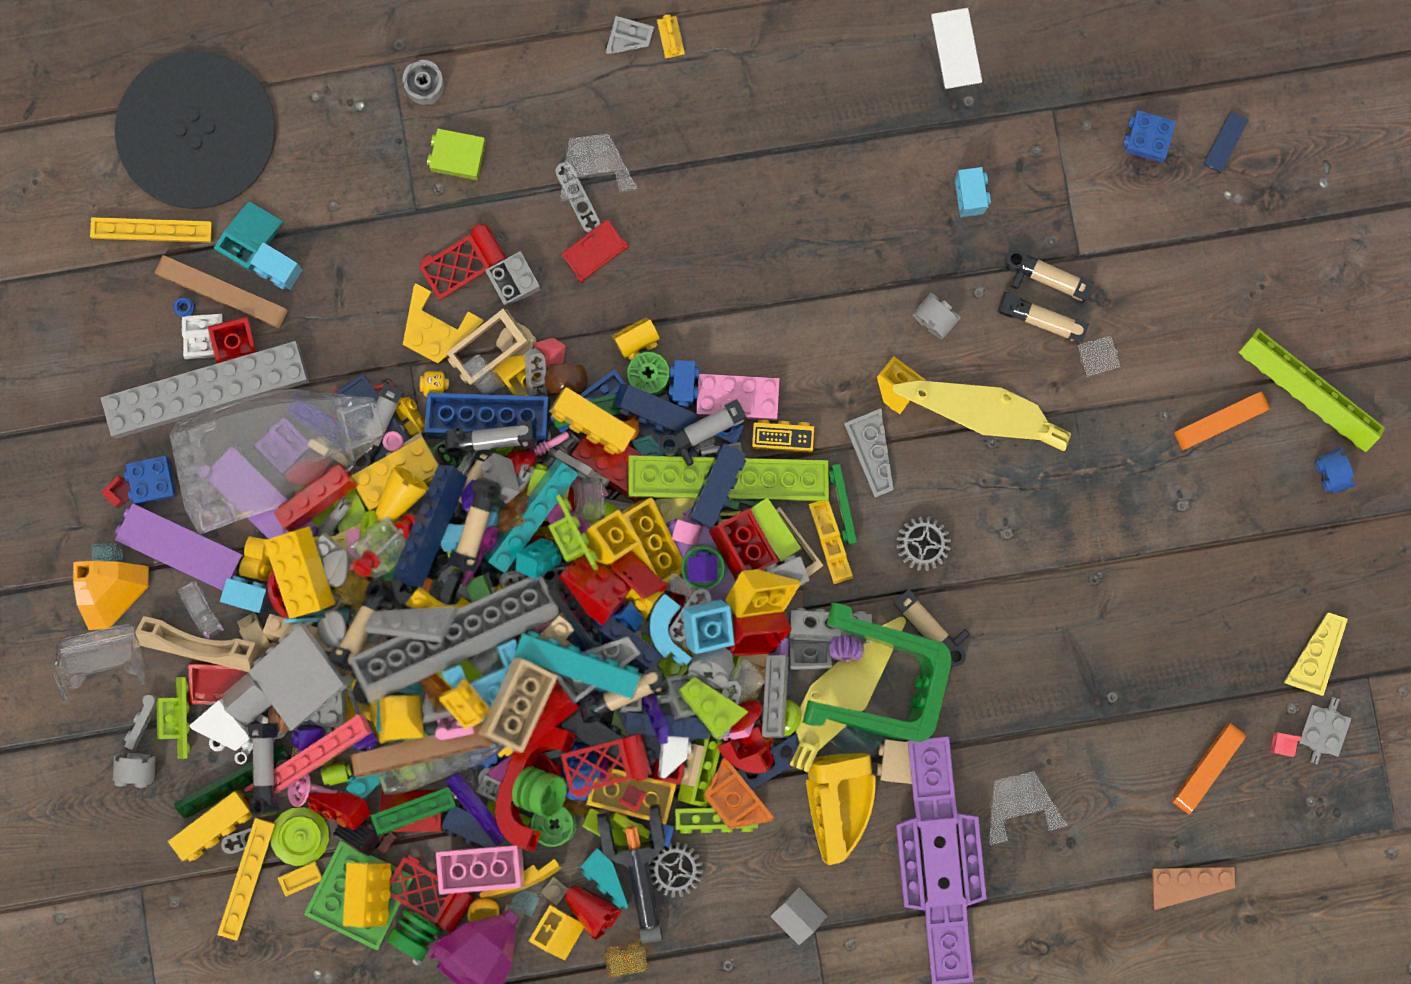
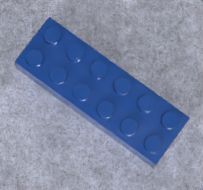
M427 393L425 434L428 438L445 439V432L458 426L463 431L518 426V422L532 420L537 429V441H548L550 400L547 396Z

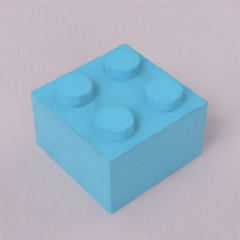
M982 167L958 170L954 179L960 217L984 214L988 204H991L990 193L986 192L985 185L988 184L987 173H983Z
M262 243L250 262L254 266L253 270L256 274L266 280L268 277L271 278L270 281L282 290L285 287L291 290L303 271L298 263L265 243Z
M233 576V579H226L220 602L266 615L270 601L267 585L254 581L252 585H249V580Z
M716 600L682 608L687 648L692 652L698 654L734 645L730 606L724 601Z

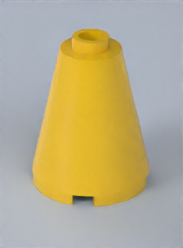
M395 466L388 477L375 512L378 516V521L385 525L388 523L393 524L428 490V486L418 476L416 479L412 477V472L407 469Z

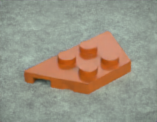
M724 757L704 795L706 801L729 829L774 820L772 814Z

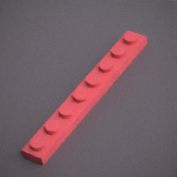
M357 715L274 769V795L372 733L365 715ZM253 784L245 788V792L253 791Z

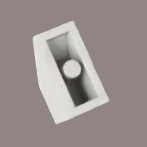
M668 736V744H660L659 777L666 778L687 759V754L691 753V742H688L689 738Z

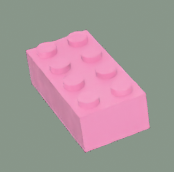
M699 374L697 417H707L725 408L726 404L738 399L747 420L777 421L779 378Z
M515 845L436 852L439 894L520 888L525 886L522 848Z

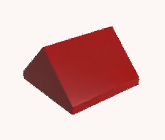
M247 317L207 326L209 340L217 364L256 353Z

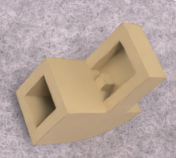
M253 612L237 621L240 628L239 632L243 640L256 643L260 657L264 658L267 655L266 651L271 648L272 641H269L262 633V624L257 614Z

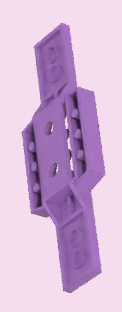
M949 736L928 738L922 742L908 740L915 817L895 823L903 905L906 908L925 911L932 984L973 982L967 906L986 899L978 816L957 813ZM956 824H957V831H958V841H959V851H960V861H961V871H962V881H963L964 897H963V893H962V883H961V873H960V863H959V853H958ZM917 826L921 828L923 857H924V867H925V877H926V887H927V897H928V900L926 901V903H925V898H924V888H923V878H922V868H921V858H920V848H919V838H918V828H917ZM937 836L945 838L946 843L942 848H937L934 845V839ZM942 877H946L950 881L946 889L938 886V880Z

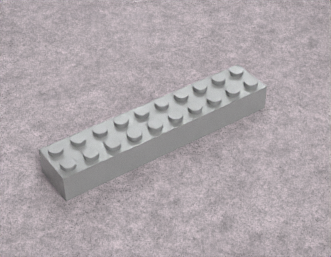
M294 341L101 397V402L110 434L117 439L310 382L299 344Z
M542 576L537 579L528 577L458 609L442 642L396 637L349 659L353 671L369 703L553 620L559 615L557 605L548 594L547 585Z

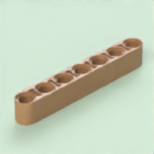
M162 255L154 274L279 329L288 312L287 309L164 255Z
M483 724L474 725V734L440 740L436 735L357 753L351 756L354 775L356 778L487 748L494 745V741L479 734Z

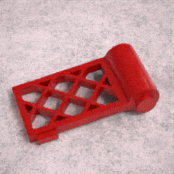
M482 223L475 225L471 229L473 232L436 256L432 257L430 254L420 260L422 264L419 267L439 300L486 273V269L507 259L487 224L482 225ZM469 241L472 246L471 255L460 253L462 245ZM449 253L456 255L454 266L443 264L445 255ZM459 256L470 258L467 269L457 267ZM473 259L480 260L484 268L478 272L470 270ZM431 264L439 265L437 276L429 275L425 268ZM442 266L453 268L450 280L440 277ZM456 269L466 271L465 280L461 282L454 281ZM439 280L449 282L448 290L442 294L437 289Z
M641 734L561 755L571 795L575 794L576 798L588 795L587 791L615 783L635 778L636 782L647 780L648 775L651 774ZM618 744L620 754L616 760L605 754L609 746ZM605 747H606V749L604 750V752H601L600 750H598V749H601V748H605ZM593 750L602 754L596 765L585 759L588 753ZM586 753L583 758L578 754ZM576 756L582 760L576 771L568 766L567 757ZM604 756L614 761L609 773L598 767ZM620 757H622L623 764L618 762ZM583 762L594 767L589 778L578 772ZM616 763L624 767L625 777L616 778L611 775ZM596 769L607 774L603 783L597 784L591 780ZM569 770H571L572 772H574L572 778H571V775H570V771H569ZM576 774L587 780L583 788L574 790L572 781ZM609 776L614 779V780L607 781V779H608ZM588 782H591V783L594 784V785H591V786H587Z
M413 856L403 857L390 879V887L393 883L401 881L404 893L396 895L390 891V897L430 919L443 929L451 933L454 932L475 898L472 896L473 891L448 893L447 896L438 898L436 887L439 885L434 883V879L438 881V876L418 865L420 861ZM405 863L411 865L415 875L403 878L401 872ZM416 869H418L419 871H421V872H423V873L417 874ZM400 874V879L395 880L397 875ZM418 876H430L432 885L421 888ZM416 877L418 889L407 892L404 880ZM433 888L436 899L424 902L422 890ZM419 892L422 903L411 904L407 894ZM444 900V902L442 903V905H441V907H440L439 901ZM437 902L439 910L435 917L427 913L426 904Z

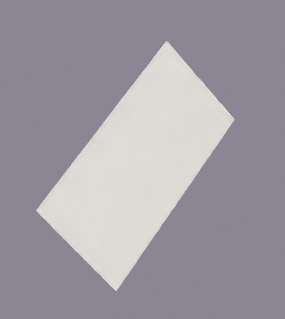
M968 8L931 14L945 89L982 83Z

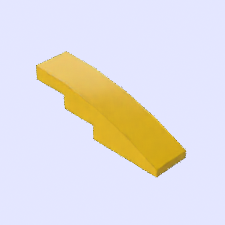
M829 500L809 504L833 584L853 579Z
M555 859L540 870L535 865H532L524 871L525 886L520 888L484 890L479 896L481 898L494 899L522 891L547 879L561 870L562 867Z

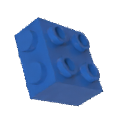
M1137 110L1135 115H1131L1128 127H1131L1129 134H1126L1124 137L1123 146H1126L1124 152L1163 163L1168 153L1176 121Z
M675 360V365H671L670 380H674V385L669 386V400H673V404L684 409H689V406H693V401H697L698 387H694V381H698L699 367H695V361Z
M161 456L126 464L124 476L130 484L128 496L130 501H133V504L142 505L177 497L169 457Z
M574 741L571 752L591 746ZM594 750L590 751L585 759L596 765L598 762ZM582 753V754H578V755L583 758L586 753ZM576 756L566 758L568 766L576 771L582 760ZM583 762L578 772L589 778L594 767ZM562 763L559 766L562 770L560 773L561 778L565 780L567 786L566 797L572 800L585 801L587 795L576 798L575 794L571 795ZM569 770V771H570L571 778H572L574 772H572L571 770ZM595 770L591 777L592 781L599 776L600 770ZM576 774L572 781L574 790L583 788L587 780ZM588 782L587 786L593 785V783Z

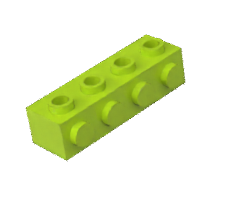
M676 808V830H680V833H692V829H701V833H713V829H721V832H733V829H729L713 808ZM758 824L738 828H741V832H754V828H758Z

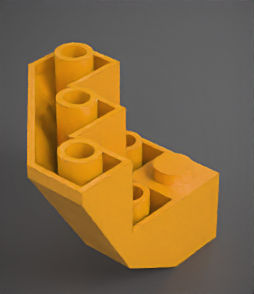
M110 561L73 562V584L77 606L88 630L110 629L149 587L148 566Z

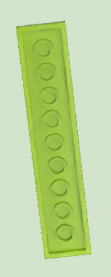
M628 456V497L696 499L714 458L692 457L694 464L687 466L682 457ZM744 458L746 460L745 466L742 471H738L736 475L738 481L734 489H730L727 495L730 497L729 499L764 500L768 498L769 500L828 501V460Z

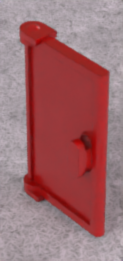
M606 219L561 253V255L576 274L575 276L578 281L582 283L587 277L624 249L629 248V246L619 236L608 219Z
M631 551L614 562L606 564L643 600L658 591H664L669 585L667 582L662 581Z

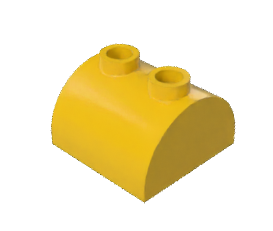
M647 317L611 336L624 359L628 357L629 360L640 354L639 350L645 347L647 351L653 349L658 345L656 341L660 340L653 323Z
M619 509L592 525L586 531V537L590 542L587 545L589 551L594 550L598 560L604 564L614 562L642 544Z

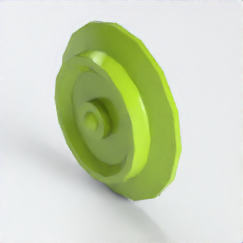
M306 807L291 808L281 813L274 821L275 827L270 842L276 856L283 862L294 866L308 865L318 860L326 851L329 842V828L324 818L318 813Z

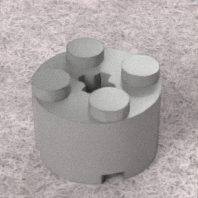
M419 60L408 65L403 73V85L412 101L422 105H431L442 96L445 87L444 78L440 69L433 62ZM426 79L428 83L421 85L420 81L424 82Z
M931 292L912 314L922 326L925 325L929 329L928 331L939 339L946 337L961 319L957 313L950 311L952 307L943 300L940 303L939 298Z
M725 647L698 654L694 653L688 670V679L696 677L714 690L725 687L734 666L732 653Z
M127 753L126 757L121 758L122 754L114 755L113 781H115V786H127V783L135 784V787L144 788L155 781L156 756L150 757L149 754Z

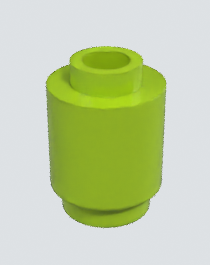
M345 761L327 765L326 768L321 769L324 785L329 784L331 786L344 783L350 779L349 777L353 776L350 764L346 765Z

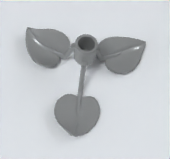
M347 549L331 552L322 561L326 578L329 579L328 584L336 588L331 593L337 606L325 613L326 618L320 619L318 622V633L322 641L332 647L340 646L346 631L343 616L335 611L339 608H344V605H349L353 599L351 590L341 586L346 580L348 571Z

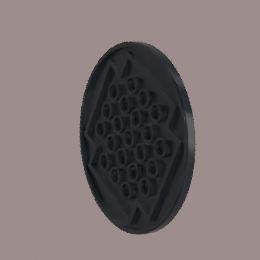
M205 51L180 52L152 63L140 72L128 86L116 115V147L121 162L129 176L143 191L153 198L179 208L204 209L215 207L240 196L263 173L271 157L275 141L274 112L261 84L254 75L236 61L220 54Z

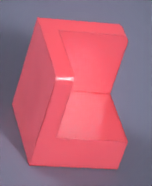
M555 338L534 343V348L540 350L545 357L546 368L551 364L564 363L566 345Z
M1273 733L1270 753L1294 757L1297 741H1301V737Z

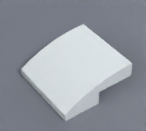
M222 314L182 317L183 356L185 360L215 358L207 326L223 323Z

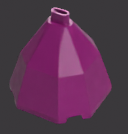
M507 909L503 915H496L465 924L436 942L428 951L427 956L431 960L436 957L439 961L437 968L455 984H504L512 966L516 935L515 925L520 919Z

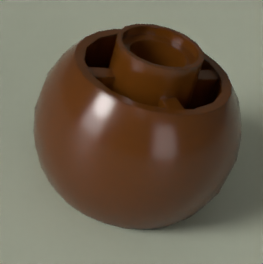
M551 364L546 370L544 384L548 393L557 394V397L561 390L566 387L580 395L586 390L588 375L583 365Z

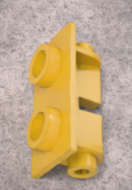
M664 15L663 19L657 20L665 59L685 55L677 16Z
M410 397L401 398L395 411L401 421L409 419L404 426L410 436L414 437L419 433H425V418L417 410L415 401Z

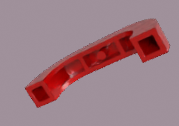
M554 727L532 746L527 743L523 753L514 751L511 760L507 764L505 777L500 783V791L495 806L498 827L503 836L513 845L534 852L541 832L531 829L523 823L519 807L515 806L513 802L512 792L517 777L525 768L534 767L539 755L545 751L555 749L565 753L571 752L576 734Z

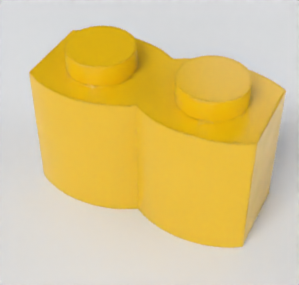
M248 537L244 548V557L240 563L239 576L267 582L272 564L264 543L266 539Z

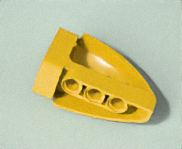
M846 753L815 757L808 772L809 779L806 780V788L819 850L824 863L827 865L841 863L848 857L862 837L869 821L876 785L875 775L872 774L871 758L868 753Z

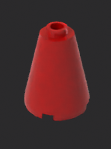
M579 885L571 886L564 894L566 896L565 902L595 941L605 934L604 930L613 926L621 914V909L614 903Z

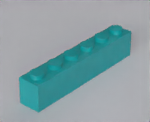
M557 458L499 535L494 546L484 555V558L505 573L516 559L517 552L525 547L557 504L558 499L556 496L559 494L561 497L578 473Z
M529 630L528 633L522 634L514 656L515 658H522L534 665L629 699L635 697L642 674L638 673L639 669L629 665L624 668L619 666V662L607 658L606 661L599 659L598 654L590 651L585 654L580 652V648L568 644L567 647L560 645L559 640L551 637L546 640L541 638V634Z

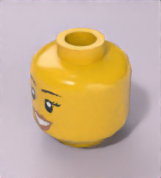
M426 371L423 376H420V392H423L425 397H427V393H444V391L449 389V379H445V375L441 371Z

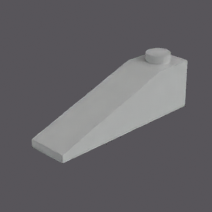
M629 637L583 652L585 654L588 651L599 655V659L605 661L607 658L618 661V665L622 667L640 654ZM551 671L552 674L558 676V682L574 703L596 688L593 685Z

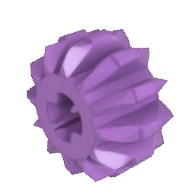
M848 635L834 637L830 640V656L838 661H858L863 657V641L860 638Z

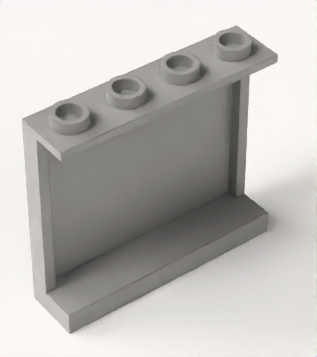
M312 621L296 624L292 628L293 632L290 635L288 633L278 640L280 644L269 648L266 651L267 655L254 661V667L248 671L291 731L304 725L354 681L350 674L343 677L333 662L328 659L325 651L308 630V627L313 624Z

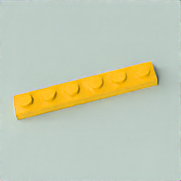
M91 217L90 238L212 243L213 223L210 221Z
M258 817L255 818L217 935L238 940L275 827L274 822Z

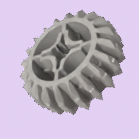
M918 517V523H916L915 519H911L912 526L905 523L904 527L907 531L903 529L899 531L904 537H897L896 539L902 542V544L896 546L897 549L903 548V551L898 554L899 557L905 554L906 558L903 560V563H906L908 560L912 561L909 565L910 568L916 563L918 571L921 570L922 565H924L925 571L929 570V564H931L933 569L937 568L935 561L941 565L943 560L940 556L943 558L948 557L943 551L951 549V547L945 546V543L951 542V539H944V536L948 535L949 532L945 531L942 533L940 530L944 528V525L942 524L937 528L938 520L936 519L932 524H930V517L926 518L925 523L922 517ZM923 527L920 538H908L914 529ZM929 529L936 533L940 544L930 539ZM925 537L926 542L930 546H926L922 551V548L916 542H921ZM907 544L917 548L918 559L910 553ZM928 549L939 550L934 558L924 560Z
M670 842L669 849L666 850L663 847L661 849L663 852L657 855L658 858H653L651 861L655 863V866L649 865V869L654 870V873H650L651 877H656L652 881V885L660 884L657 887V891L664 887L665 896L668 894V890L672 891V897H675V891H679L680 897H683L682 890L685 889L690 894V885L695 889L697 888L693 881H701V878L696 876V873H703V870L697 869V866H701L702 862H695L700 856L699 854L691 855L694 852V848L687 852L686 843L681 849L679 848V842H676V848H672ZM669 853H679L677 859L672 863L661 860ZM684 856H687L692 863V873L682 867ZM680 859L679 869L684 873H677L671 879L672 870L665 865L674 866ZM658 866L663 867L669 872L667 883L660 878ZM679 876L689 878L681 886H672L674 880Z

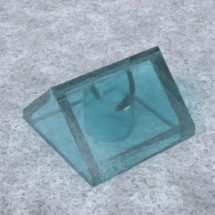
M847 725L830 742L844 754L868 753L871 755L885 736Z

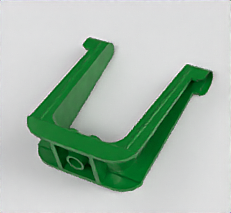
M832 603L827 626L910 654L919 661L920 674L917 675L914 682L916 691L915 695H912L910 699V707L912 708L909 716L904 721L808 700L802 723L811 726H823L827 719L904 742H908V740L915 742L927 740L936 729L951 668V654L947 646L943 642L851 618V607Z

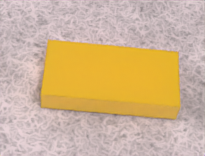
M314 861L278 877V880L286 897L320 882L323 876L317 862Z

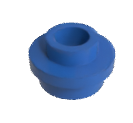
M187 297L178 298L174 303V311L180 317L190 316L194 311V304ZM183 304H187L188 306L187 310L185 311L181 310V306Z

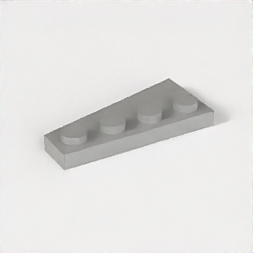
M880 408L844 423L874 498L894 490L882 410Z
M455 606L373 611L365 625V629L369 633L442 642L457 614V609Z

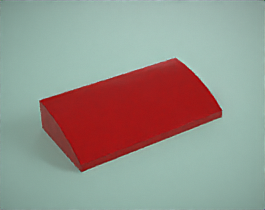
M192 661L188 664L189 704L214 705L223 698V693L248 672L205 661Z

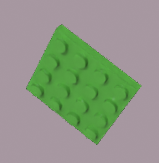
M340 840L304 915L378 950L401 903L391 897L389 898L387 926H344L347 863L388 862L371 854L367 856L359 853ZM391 864V877L393 876L395 870L397 869V867L394 866V865H392V864ZM401 869L403 878L412 876V874ZM400 874L397 875L395 880L400 879ZM413 878L404 880L406 891ZM402 882L393 883L389 891L396 895L404 893Z

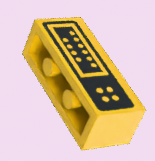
M758 420V423L753 424L752 449L810 453L813 451L814 426H810V423L798 422V425H790L789 421H778V424H770V420Z

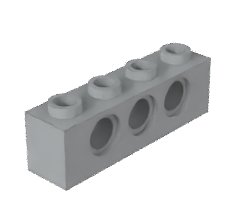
M796 608L790 612L789 624L792 630L789 633V639L830 641L834 637L848 635L860 638L863 643H870V640L836 628H828L825 623L828 620L829 612H826L824 609L806 611L804 608ZM857 611L851 615V618L872 623V614ZM808 620L813 621L815 626L808 627L805 622Z

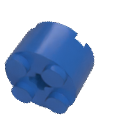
M1342 448L1317 457L1318 461L1314 462L1317 473H1321L1324 480L1321 481L1324 492L1329 491L1331 494L1356 485L1355 482L1351 483L1350 478H1353L1354 474L1347 456L1342 457L1341 452H1343Z

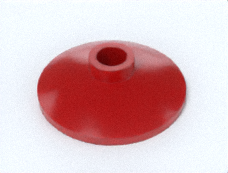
M533 450L513 452L508 456V459L513 461L516 477L523 465H529V469L534 464L536 453Z
M748 700L738 704L748 712L730 730L741 731L751 726L760 717L762 704L758 700Z
M539 755L536 760V767L561 777L560 773L562 770L556 762L553 763L545 755Z

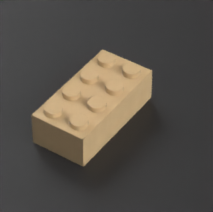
M514 657L479 734L513 751L523 753L558 676L522 658Z

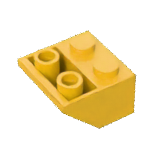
M550 904L529 941L544 951L565 960L584 927L579 920Z

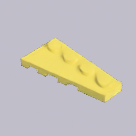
M1329 612L1326 613L1283 683L1323 696L1348 619Z

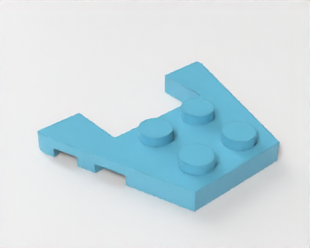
M515 639L496 647L504 665L503 668L469 683L489 708H491L515 656V647H517ZM460 665L441 672L442 676L453 688L457 687L461 680L466 679Z

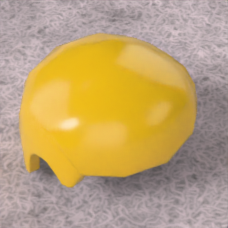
M488 898L476 899L470 904L468 909V921L470 923L499 915L498 904Z

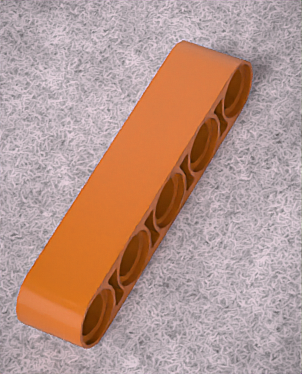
M1261 391L1174 432L1183 451L1271 408Z
M1229 722L1177 792L1172 803L1189 815L1219 776L1247 734Z

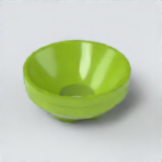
M786 700L784 737L794 733L801 721L800 707L791 700Z

